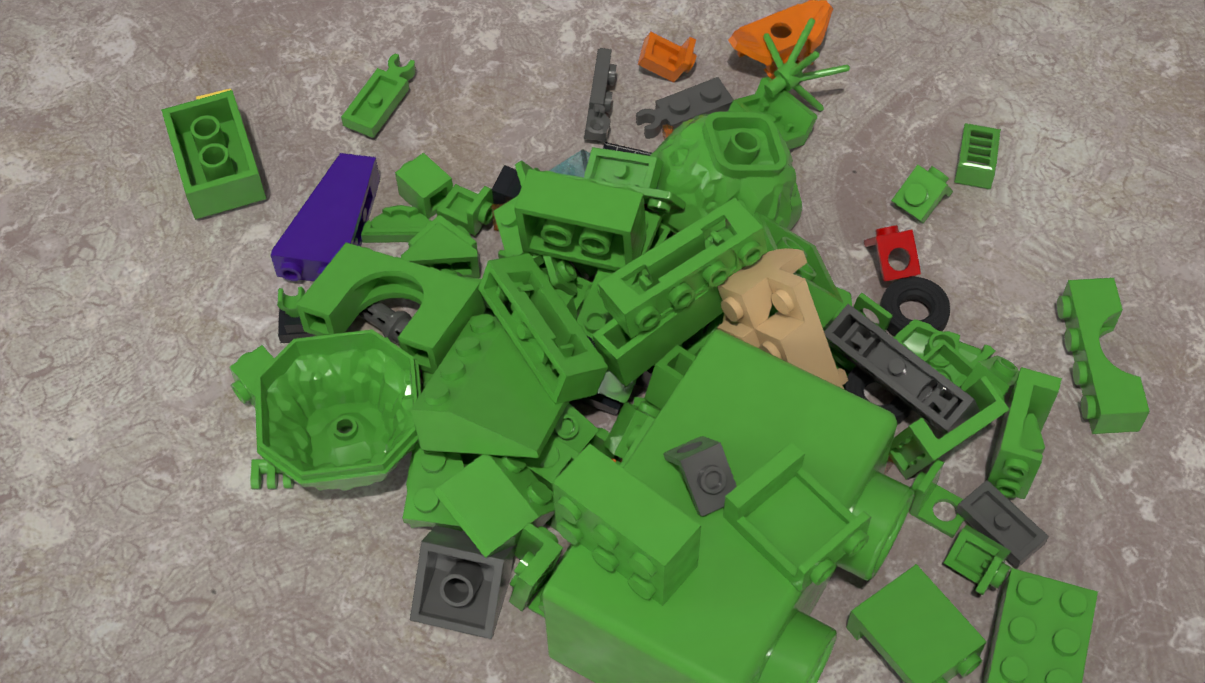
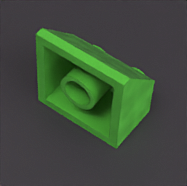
M482 454L434 490L435 495L485 558L518 544L522 530L528 523L538 528L543 526L555 514L554 499L550 489L536 478L526 465L524 457Z

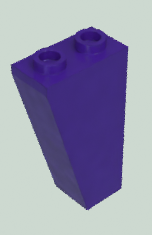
M346 153L338 155L273 247L270 256L277 277H282L289 281H315L346 242L361 247V234L365 223L369 221L380 183L376 157Z

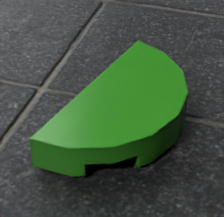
M404 205L386 207L382 209L383 213L365 223L361 234L362 242H409L432 221L419 213L415 207Z

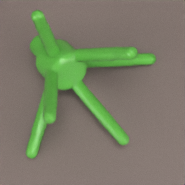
M813 18L808 20L785 64L771 36L765 33L763 38L778 68L774 71L775 78L764 86L767 94L774 97L783 89L786 91L794 89L818 111H823L824 106L799 83L847 72L850 70V66L841 65L803 73L802 70L820 56L818 51H814L800 63H795L815 24Z

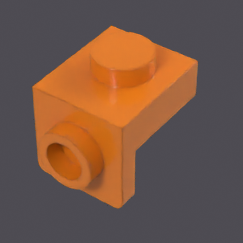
M650 31L644 39L637 65L674 83L683 72L688 73L692 69L697 57L693 53L696 39L689 37L682 46H679Z

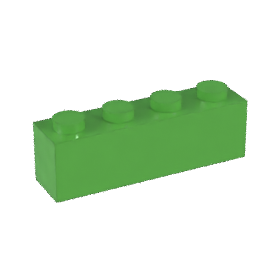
M712 287L693 299L688 306L677 309L661 319L650 330L643 331L633 338L628 336L614 318L593 333L592 337L598 353L603 356L605 363L608 365V370L626 387L660 361L677 344L681 345L722 314L721 302L723 300L718 287Z

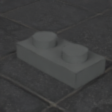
M988 480L963 499L956 509V512L975 530L1009 549L1011 553L1007 559L1016 568L1020 567L1045 545L1049 538L1042 529Z

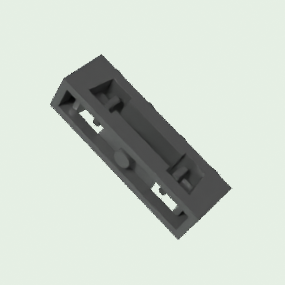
M847 304L824 331L826 339L833 349L944 435L980 412L974 398L851 305Z

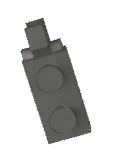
M600 48L597 51L584 139L605 142L610 129L611 120L605 113H610L613 92L606 91V86H614L617 67L615 64H610L612 49Z

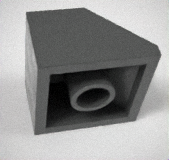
M435 525L421 541L410 621L492 639L510 582L515 545L485 558L465 532Z

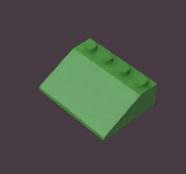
M481 314L470 318L410 410L421 450L539 458L568 402L554 404L498 318L489 314ZM548 358L545 367L557 382L559 373L557 370L553 371L551 369L552 362Z

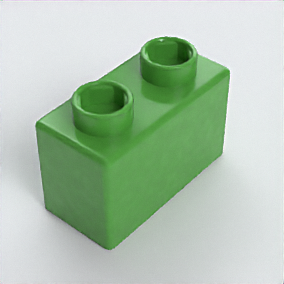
M720 329L714 330L623 467L701 524L697 568L662 606L652 597L644 599L639 596L628 584V579L615 569L610 572L602 568L594 560L592 552L579 542L576 545L573 544L543 591L549 657L594 683H817L833 650L837 632L834 628L811 617L810 614L834 572L822 584L817 586L813 582L802 592H799L723 517L724 507L705 516L697 514L680 466L665 460L663 453L700 436L721 442L735 483L738 486L789 443L793 442L805 453L803 467L855 516H858L862 511L871 516L867 531L869 540L864 547L854 556L850 557L848 554H845L835 563L836 568L840 567L869 581L874 578L890 552L914 498V490L911 487L884 475L897 427L895 415L872 402Z

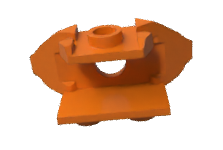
M809 0L802 4L799 3L739 27V29L733 32L728 41L737 50L739 58L747 55L765 64L766 68L763 70L768 77L774 79V71L778 68L763 38L764 34L768 33L771 36L785 64L808 20L813 18L815 24L795 62L798 64L821 45L833 8L827 0Z

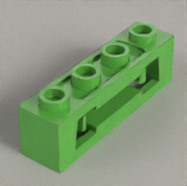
M734 197L599 281L598 287L604 307L630 338L643 331L650 330L661 319L677 309L688 306L693 299L710 288L721 285L729 276L745 266L756 263L761 256L766 254L767 246L764 227ZM725 219L726 226L718 231L713 230L710 236L705 239L704 231ZM646 268L648 275H641L639 281L630 286L625 283V281Z
M527 253L489 260L478 290L554 404L596 395L608 365L531 255ZM510 300L511 310L513 311L512 315H510L502 301ZM548 358L552 362L551 369L553 371L557 370L559 373L557 382L545 367Z

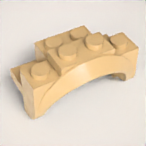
M789 248L769 251L761 256L756 263L745 266L729 276L724 283L717 286L723 300L721 308L724 312L723 323L717 327L718 329L844 389L843 385L848 381L844 369L836 368L806 279L793 274L807 263L804 251ZM773 304L778 312L768 319Z

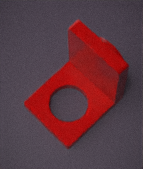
M898 225L875 230L876 237L864 240L865 247H877L883 281L921 274L913 229L899 232ZM895 248L905 250L909 256L907 267L901 271L893 269L888 261L890 252Z

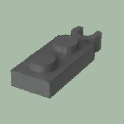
M719 77L656 100L655 110L642 109L636 113V124L639 126L644 123H651L644 127V136L646 139L654 138L659 135L661 129L667 127L669 132L672 133L683 122L693 119L697 115L728 112L734 99Z

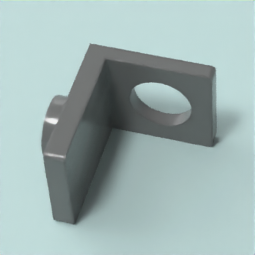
M700 436L663 453L665 460L680 466L698 515L705 516L724 507L725 496L735 489L737 485L721 442Z

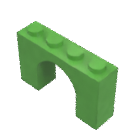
M347 242L296 304L304 332L321 336L345 333L361 311L380 300L404 298L419 303L421 305L400 333L398 340L400 348L418 360L420 370L433 374L470 318L481 315L485 311L483 296L478 290L479 282Z

